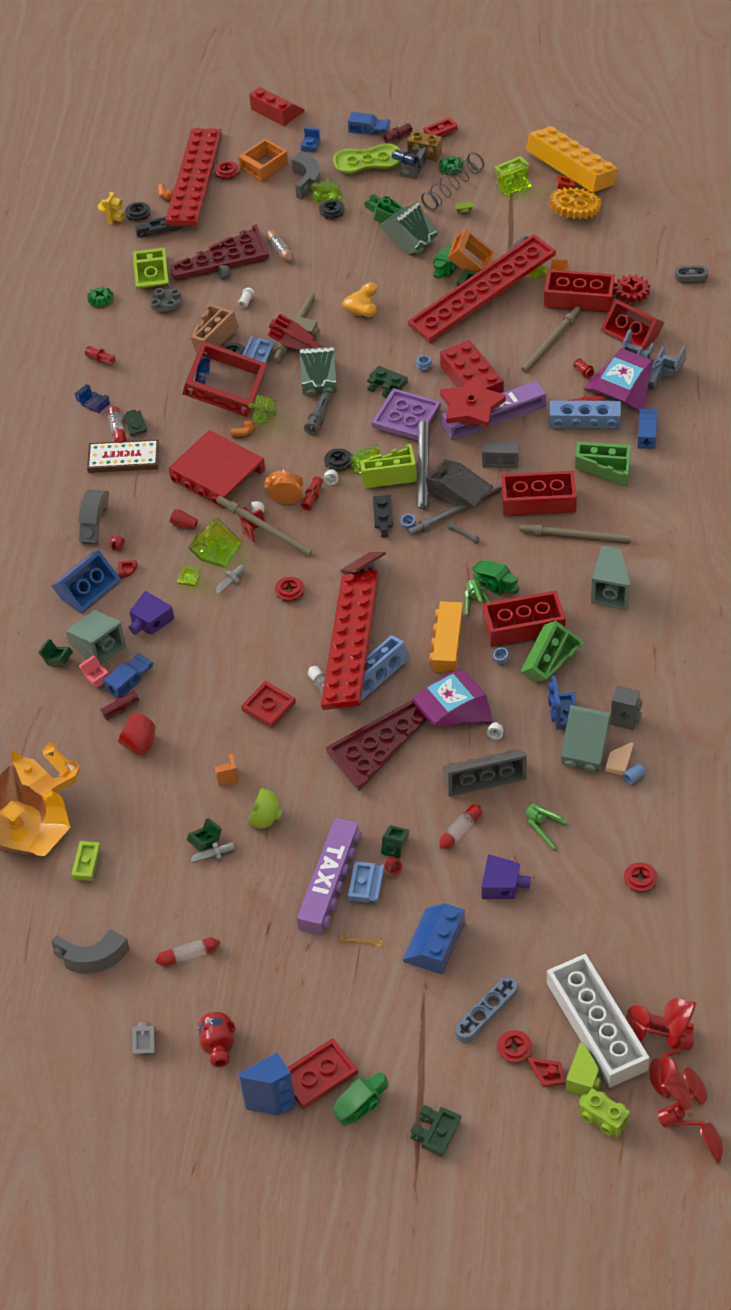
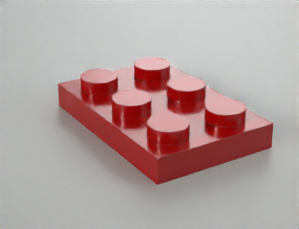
M333 1038L287 1067L291 1072L295 1099L303 1109L358 1074L356 1066Z

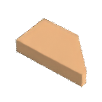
M628 743L611 751L605 772L623 775L627 771L634 743Z

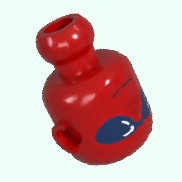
M222 1012L208 1013L198 1023L199 1046H201L204 1052L210 1054L209 1061L217 1068L224 1067L229 1063L230 1055L228 1051L234 1045V1032L236 1031L234 1022L227 1014Z

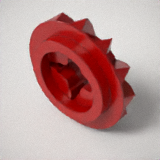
M224 161L215 166L214 172L218 178L221 177L222 180L227 178L229 180V178H235V175L239 174V166L235 162Z
M296 577L282 578L275 585L277 598H282L283 601L286 599L290 602L292 599L298 600L299 596L303 595L304 592L303 582ZM288 586H290L292 592H288Z
M634 863L627 867L624 873L625 884L631 888V891L638 890L639 893L645 890L649 892L652 887H655L658 879L656 870L646 863ZM640 873L643 876L642 883H639L640 881L638 880Z
M511 1030L502 1034L498 1039L497 1052H499L502 1059L508 1060L509 1063L517 1062L519 1064L522 1060H527L530 1053H532V1041L524 1032ZM512 1041H514V1044H516V1046L518 1047L517 1053H515L513 1049H510L512 1047Z

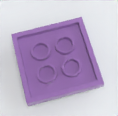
M393 388L373 419L372 428L418 441L419 423L422 420L428 421L430 426L441 407V402Z

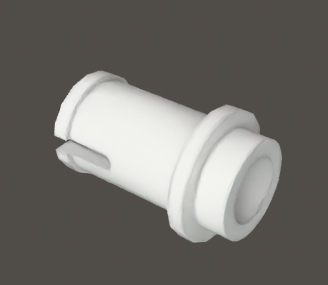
M251 288L243 289L242 296L237 302L240 308H247L250 300L255 296L254 290Z

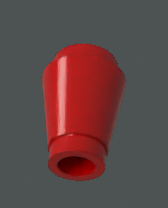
M174 509L170 517V523L176 527L195 529L198 519L180 509Z

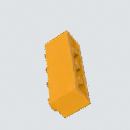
M440 601L439 609L435 610V620H437V623L433 625V635L436 636L431 641V649H434V652L430 653L429 664H433V672L447 673L448 671L457 670L463 602Z

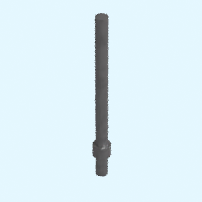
M497 484L429 519L425 518L419 521V524L408 529L409 535H413L421 530L425 531L431 528V525L501 491V486Z

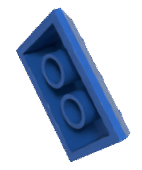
M100 550L86 556L51 586L62 601L81 613L121 579Z
M446 903L426 908L404 955L403 962L443 974L465 925V909Z
M278 1052L238 1073L246 1109L278 1115L288 1112L296 1105L291 1072Z

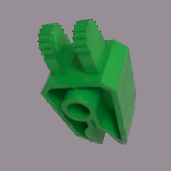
M371 194L370 200H366L364 203L365 207L373 212V219L381 223L403 208L391 197L383 196L381 198L375 194Z
M452 245L445 246L434 257V278L440 279L445 275L451 277L458 268L455 263L448 259Z
M485 560L479 561L472 568L475 572L473 575L474 579L479 580L481 586L497 595L502 594L503 591L510 594L518 593V579L511 574L510 569L506 565Z
M377 1072L368 1080L364 1077L359 1078L338 1098L332 1111L343 1125L357 1122L378 1107L381 1102L379 1096L389 1086L385 1074Z

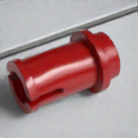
M581 358L574 361L573 367L579 370L584 378L593 376V366L586 364Z

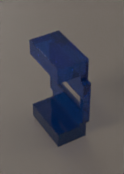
M201 358L196 372V382L206 385V376H201V373H210V358Z
M88 384L75 393L76 401L80 402L82 406L90 411L100 413L110 404L109 396L106 394L102 396L95 391L92 392ZM96 396L99 397L97 400H95V401H94L92 404H90L89 406L86 405V404L89 403L92 399H94Z

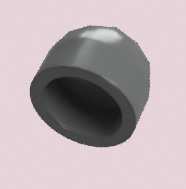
M220 265L218 267L219 278H228L231 273H228V270L231 269L226 265Z

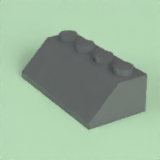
M521 749L508 750L504 753L490 754L486 757L442 766L443 780L448 796L526 780V752Z

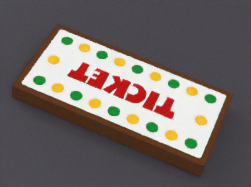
M159 439L124 441L123 443H89L87 471L90 473L158 469Z

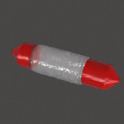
M112 406L108 409L111 433L114 442L123 443L127 440L122 414L118 407Z
M472 804L447 828L439 839L440 849H449L462 838L482 815L481 805Z
M209 937L185 943L160 952L155 959V963L165 967L195 959L214 952L221 942Z

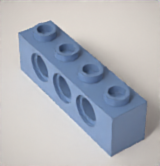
M550 401L549 428L620 429L621 401Z
M391 635L368 655L361 701L410 659L405 641Z

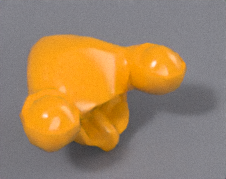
M369 282L363 285L359 291L349 295L342 302V307L351 312L353 316L373 317L377 313V309L370 297L377 292V284Z

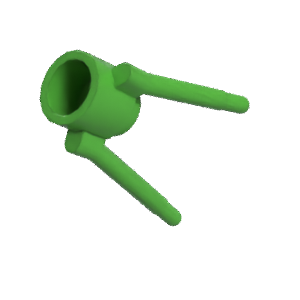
M470 580L466 584L467 591L464 592L466 616H469L470 597L478 599L482 603L481 596H483L486 603L490 602L479 580Z
M532 803L525 813V816L529 818L527 823L534 827L553 850H556V846L536 823H543L546 817L564 825H568V822L563 820L561 816Z

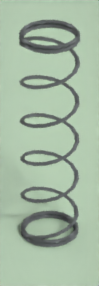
M469 153L466 160L459 162L458 168H452L449 171V175L441 177L440 183L433 184L430 191H426L421 195L423 205L429 210H436L438 205H442V199L437 195L441 200V203L438 204L436 197L432 194L434 193L432 192L433 186L439 184L442 191L441 185L443 184H441V180L444 177H449L451 183V171L454 169H458V173L459 169L464 171L459 168L460 163L463 161L467 162V166L472 173L477 174L478 171L484 168L483 158L478 153ZM471 154H474L480 158L482 162V168H477V166L470 161ZM469 165H470L473 169L477 170V172H476V173L473 172V171L470 169ZM458 182L459 188H456V187L451 183V185H452L455 189H460V183H459V182ZM449 190L450 196H447V195L442 191V193H443L446 197H451V191H450V190ZM424 194L432 197L436 203L435 208H430L423 199Z

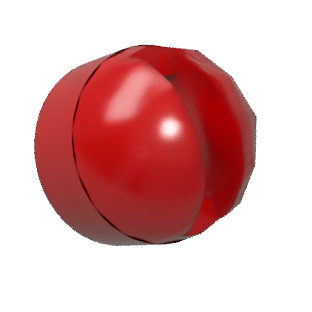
M112 535L109 545L113 550L116 548L118 551L123 548L125 539L118 535Z
M394 857L387 859L384 865L386 871L391 875L399 874L403 868L402 862Z

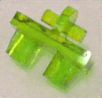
M327 177L325 182L312 183L311 187L315 202H321L323 196L328 197V200H338V198L342 197L340 185L331 182L330 177Z
M257 395L255 404L249 403V408L256 409L253 414L255 423L264 424L268 420V414L276 416L277 411L273 410L276 400Z
M377 444L366 449L358 446L356 448L357 453L350 456L351 470L353 472L358 471L361 474L360 461L381 454L379 445Z

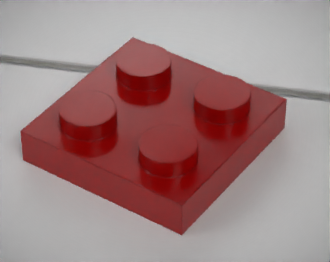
M264 681L241 705V710L273 728L294 706L296 699Z

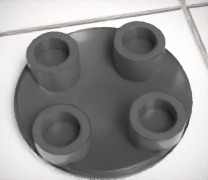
M156 289L154 291L155 294L150 299V306L159 312L175 309L182 302L179 289Z

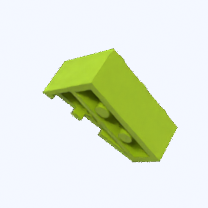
M411 444L406 445L405 449L399 451L393 449L390 454L384 456L378 454L360 461L364 489L417 482L416 463Z

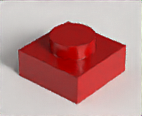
M557 175V189L563 190V188L569 189V187L574 189V181L572 179Z

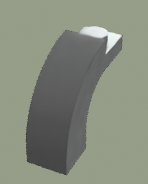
M300 151L292 159V168L294 173L303 176L295 185L296 198L303 199L310 191L316 192L319 189L321 178L317 160L313 156Z
M87 490L85 492L78 523H80L79 542L98 543L100 518L103 509H108L109 491Z
M111 929L98 943L89 947L75 946L58 936H55L51 941L54 954L64 960L67 969L78 973H96L106 970L118 963L130 950L127 938Z

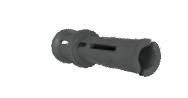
M327 391L321 393L314 411L308 416L309 421L304 425V430L309 435H317L320 430L319 426L324 421L323 415L332 397Z

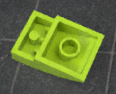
M165 248L133 251L136 289L169 285Z

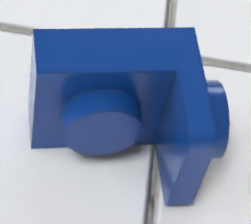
M304 128L301 151H317L321 141L319 128Z

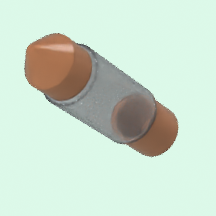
M269 230L266 237L284 261H291L293 253L276 230Z

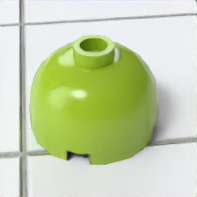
M260 787L247 825L258 829H265L272 826L275 820L279 821L283 810L279 808L280 800L274 792Z

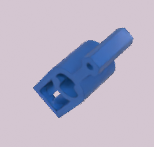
M351 112L348 119V132L370 135L377 131L385 134L389 129L391 120H380L373 114Z
M639 409L637 448L655 449L657 409Z
M140 653L136 654L129 663H122L104 679L106 691L119 699L125 696L140 682L142 675L153 667V662Z

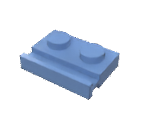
M251 336L243 355L267 363L274 348V342L261 338L254 339Z
M355 861L348 892L349 901L366 903L372 901L378 904L385 870L384 864L377 866L375 863Z

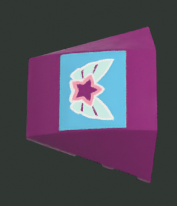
M621 348L583 389L597 395L602 394L615 401H621L622 404L639 412L640 408H645L653 361Z
M464 669L448 671L412 699L413 703L433 726H456L457 723L468 722L469 725H475V722L493 723L486 693Z

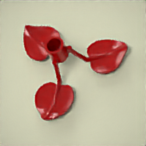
M680 998L671 999L664 1010V1020L668 1024L666 1028L670 1033L648 1027L651 1022V1014L644 1006H631L626 1015L628 1024L640 1042L644 1040L647 1031L667 1037V1044L673 1049L664 1053L662 1059L655 1058L651 1063L649 1071L652 1086L665 1098H670L671 1093L662 1085L669 1075L678 1072L677 1064L669 1056L680 1054V1050L689 1051L694 1045L692 1034L686 1033L685 1030L692 1018L696 1002Z
M691 1067L685 1068L683 1075L679 1072L672 1073L666 1078L662 1087L668 1090L677 1102L658 1110L657 1114L663 1127L676 1124L678 1127L683 1125L701 1126V1136L714 1157L716 1164H719L723 1153V1143L720 1134L710 1122L705 1124L704 1121H682L685 1117V1110L691 1108L694 1097L699 1104L706 1102L707 1091L703 1081Z

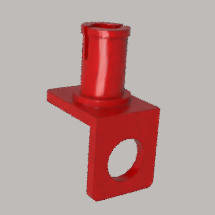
M243 507L244 510L251 513L246 507ZM261 509L251 513L265 522ZM238 515L241 518L240 522L243 533L254 542L253 530L258 528V526Z

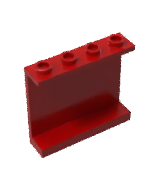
M208 430L168 468L170 479L174 483L226 509L225 506L216 502L218 496L220 495L226 499L253 471L262 474L265 471V463L263 457Z

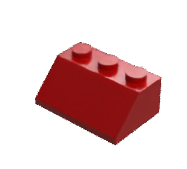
M261 87L249 94L251 110L282 126H286L305 112L303 108Z
M615 299L601 330L624 341L630 329L633 344L645 350L657 339L665 322Z

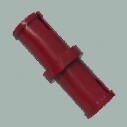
M406 123L401 127H395L392 131L382 135L383 141L388 144L395 139L399 140L404 135L411 133L413 128L410 123Z
M133 690L120 699L117 697L113 703L101 708L100 711L105 720L120 711L124 712L127 707L139 702L140 699L137 698L138 695Z

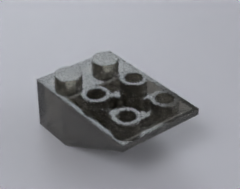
M447 459L426 478L428 495L430 497L475 508L493 489L491 484L463 464Z

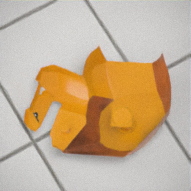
M48 741V745L42 752L44 757L60 773L59 777L52 778L34 759L23 757L16 750L10 753L13 762L0 775V850L17 854L45 856L70 828L65 803L57 792L77 782L80 766L74 760L68 761L55 749L56 745Z

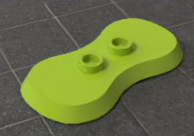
M381 144L369 149H343L334 155L333 163L338 171L343 174H354L366 169H392L401 162L392 158V152L395 149L400 150V148L393 144Z

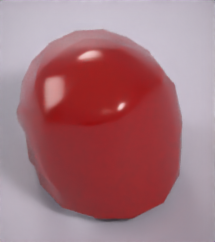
M132 713L119 735L118 742L128 750L144 755L153 745L156 726L148 717Z

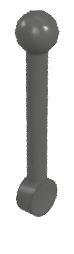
M451 522L448 524L449 530H456L472 539L474 543L479 542L478 536H472L455 526V523Z

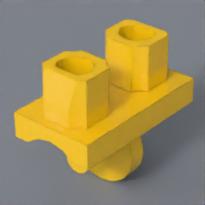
M110 192L109 198L101 200V203L98 204V211L107 216L109 225H113L115 221L122 222L125 217L124 211H119L123 204L122 199L115 198L114 192Z

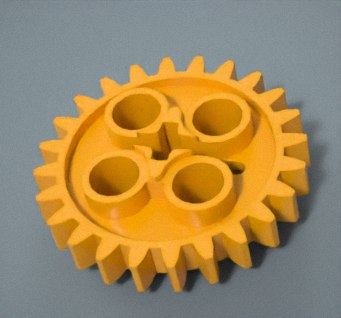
M569 187V189L563 188V190L558 189V191H554L549 199V207L552 208V211H555V214L560 213V216L566 215V218L572 217V219L578 217L581 220V217L587 219L588 216L593 218V215L597 216V213H600L602 202L599 196H595V193H590L589 190L584 191V189L578 190V187L575 189Z

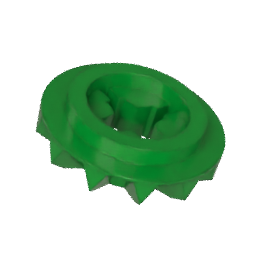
M448 155L447 158L443 157L439 161V169L443 173L449 174L452 168H458V164L462 160L460 157L456 158L455 155L453 157ZM461 162L459 168L463 169L464 164ZM458 169L452 170L450 174L458 173Z
M103 286L101 288L96 287L95 290L91 289L90 293L87 294L88 303L96 307L108 305L114 297L113 291Z

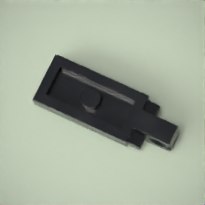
M165 216L147 220L145 224L135 226L137 237H146L181 229V226L166 225Z
M391 495L373 496L375 528H380L381 537H388V527H393Z

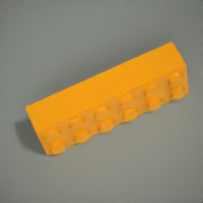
M552 126L529 133L526 151L592 193L614 186L618 168L611 162L601 158L600 155L591 152L590 149L583 147L577 141L570 139L566 134L559 132Z

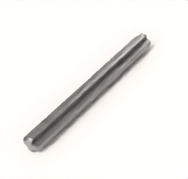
M422 420L419 423L418 507L426 509L428 506L429 422Z

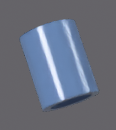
M637 763L623 773V778L628 784L632 785L643 777L646 772L643 766Z

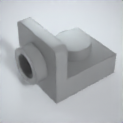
M151 1022L137 1023L138 1027H132V1054L155 1053L156 1027L151 1026Z

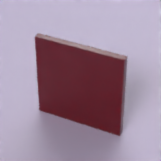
M369 552L340 569V571L358 572L360 570V572H366L367 568L369 571H375L374 567L370 564L386 555V552Z

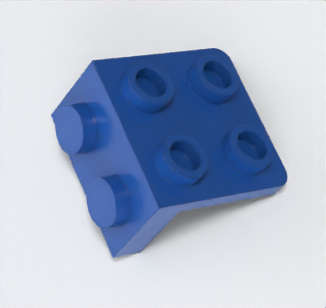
M552 676L551 683H548V705L552 709L550 710L551 722H555L556 730L566 729L570 705L577 706L575 692L559 693L556 676Z

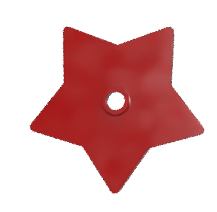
M478 376L473 377L462 387L440 389V396L449 406L446 415L447 424L460 422L466 425L479 424L488 427L492 411L506 402V395L486 389Z

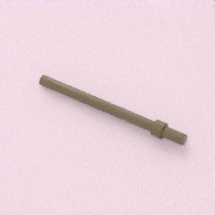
M313 293L308 295L294 320L295 322L298 317L304 318L315 298ZM280 343L276 349L277 352L273 357V361L279 362L282 355L287 352L288 347Z
M576 306L570 313L566 314L562 323L521 367L524 373L531 368L563 330L575 321V317L581 311L580 307Z
M218 496L216 502L225 506L229 512L240 515L308 556L311 554L312 549L242 509L236 502H230L224 497Z
M520 524L519 529L521 532H531L534 535L550 534L630 542V535L544 527L542 524Z

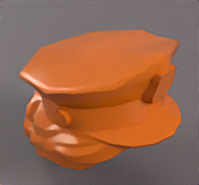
M283 469L282 471L277 470L265 478L264 488L269 491L270 498L277 503L295 504L303 498V490L301 488L303 486V478L299 475L290 474Z

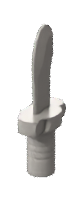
M239 565L233 572L228 570L225 573L227 578L217 586L216 593L220 594L230 583L238 584L240 581L238 576L245 571L244 566Z
M216 842L212 843L213 849L196 853L191 858V862H197L212 856H216L217 860L222 859L220 854L235 850L233 842L218 846Z

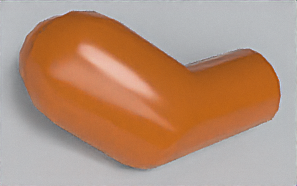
M159 184L157 186L159 196L171 200L174 190L170 191L168 189L166 191L165 185Z
M246 420L243 428H232L231 437L247 436L254 430V422Z

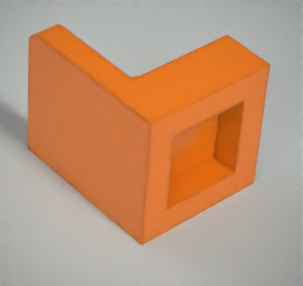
M228 754L230 763L214 766L219 787L238 783L233 754Z

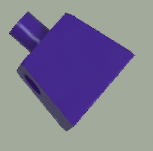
M145 591L130 610L132 624L129 626V630L135 635L141 630L154 634L174 619L172 606Z
M488 854L481 887L482 899L516 898L517 888L530 889L531 877L520 875V864L518 862Z

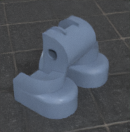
M629 329L622 348L650 359L654 351V344L651 343L648 351L642 350V347L635 346L632 340V332ZM686 346L682 347L678 358L666 355L664 347H661L658 358L652 363L648 386L656 388L662 375L674 376L683 368L686 361Z

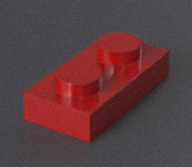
M449 117L423 128V133L443 137L457 131L458 125Z

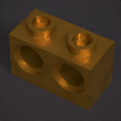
M412 131L407 139V152L418 154V152L411 151L413 147H426L427 160L437 162L442 154V137Z

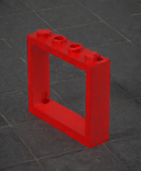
M202 341L185 382L182 395L248 417L267 363ZM202 356L256 374L257 377L249 398L245 399L193 381Z

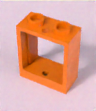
M267 139L262 140L238 156L240 169L261 182L288 164L287 151ZM265 155L273 158L264 165L257 162Z
M465 228L455 236L448 259L462 270L478 273L494 261L495 252ZM464 248L480 259V264L463 252Z

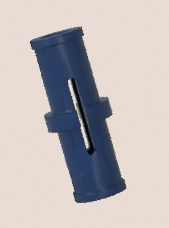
M395 149L392 152V158L401 161L403 164L417 166L420 162L418 156L411 155L407 151L402 152Z

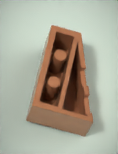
M210 304L207 305V311L202 315L201 323L197 324L191 336L195 353L198 352L202 341L220 346L239 328L234 311Z

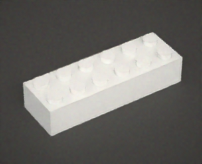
M581 955L547 970L548 987L580 1041L587 1047L608 1088L647 1072L649 1068L648 1054L587 955Z

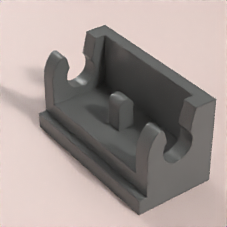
M413 147L411 151L418 152V154L411 155L418 156L420 162L417 166L403 164L400 176L412 179L418 178L427 161L426 147Z
M483 441L482 467L518 468L519 442Z

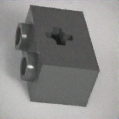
M617 685L612 698L611 725L634 730L635 724L640 722L642 715L640 710L643 700L640 699L639 690Z

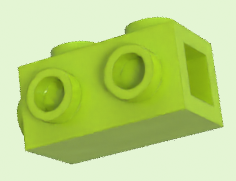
M592 1088L588 1094H583L578 1102L579 1116L586 1123L599 1127L608 1136L612 1135L618 1139L629 1123L630 1111L627 1107L612 1101L604 1092L596 1091Z

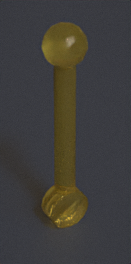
M345 935L339 936L341 943L351 941L374 943L376 946H381L383 943L380 937L365 939L346 937Z

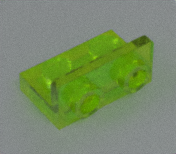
M526 163L497 171V188L503 196L532 187V183L528 179V165Z

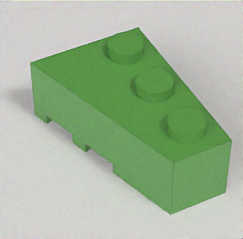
M577 441L575 469L628 487L631 445Z
M557 621L545 624L520 672L534 683L546 680L585 642Z

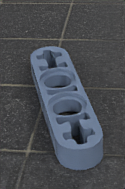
M504 977L499 980L458 1022L455 1029L456 1038L463 1043L471 1042L516 996L517 982L511 977ZM504 986H505V987L511 986V990H510V989H506V990L504 991ZM494 998L499 1000L500 1003L497 1006H490L488 1001ZM476 1013H483L486 1017L482 1021H477L474 1019V1015ZM469 1028V1034L466 1032L462 1034V1029L466 1031Z

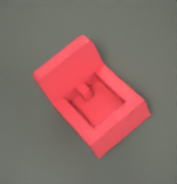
M95 656L90 657L79 665L86 680L95 688L103 685L104 679L110 675L100 665Z

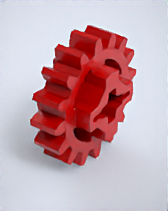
M629 274L628 277L623 275L622 279L618 278L614 284V294H616V298H620L622 302L625 300L627 304L630 302L636 304V301L641 303L642 299L646 300L647 296L650 295V284H648V280H643V276L638 278L637 274L634 276Z

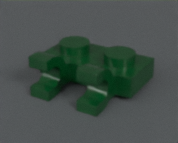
M378 366L367 379V382L371 383L367 390L374 392L379 385H382V388L385 389L382 396L387 398L393 388L401 390L407 384L408 377Z
M424 1105L420 1111V1120L426 1123L432 1122V1125L428 1131L414 1123L410 1139L417 1142L423 1141V1149L443 1157L461 1121V1115L443 1107H440L437 1112Z

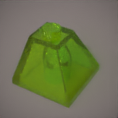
M216 517L196 535L188 549L199 560L224 568L242 541Z

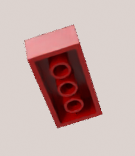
M548 269L544 290V307L574 309L578 306L581 310L609 312L614 295L615 274Z
M470 340L440 351V367L456 387H462L473 377L478 376L486 389L498 393L504 392V380Z
M574 471L501 474L503 516L576 512L577 495Z
M557 591L482 604V619L491 647L537 639L543 626L554 621L566 627V618Z

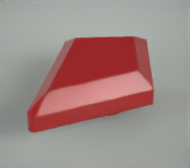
M528 1058L530 1067L543 1087L565 1084L561 1062Z

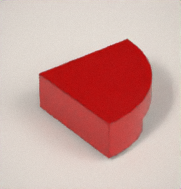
M137 560L119 561L118 576L120 579L126 578L136 571L138 566Z

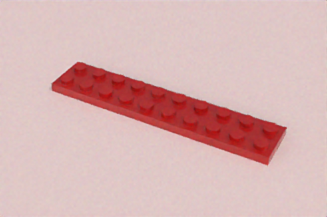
M191 128L165 219L166 225L198 226L222 137V129Z
M535 234L531 235L408 320V326L431 343L556 255V250Z
M378 570L347 574L341 577L321 699L322 710L361 706L379 582Z

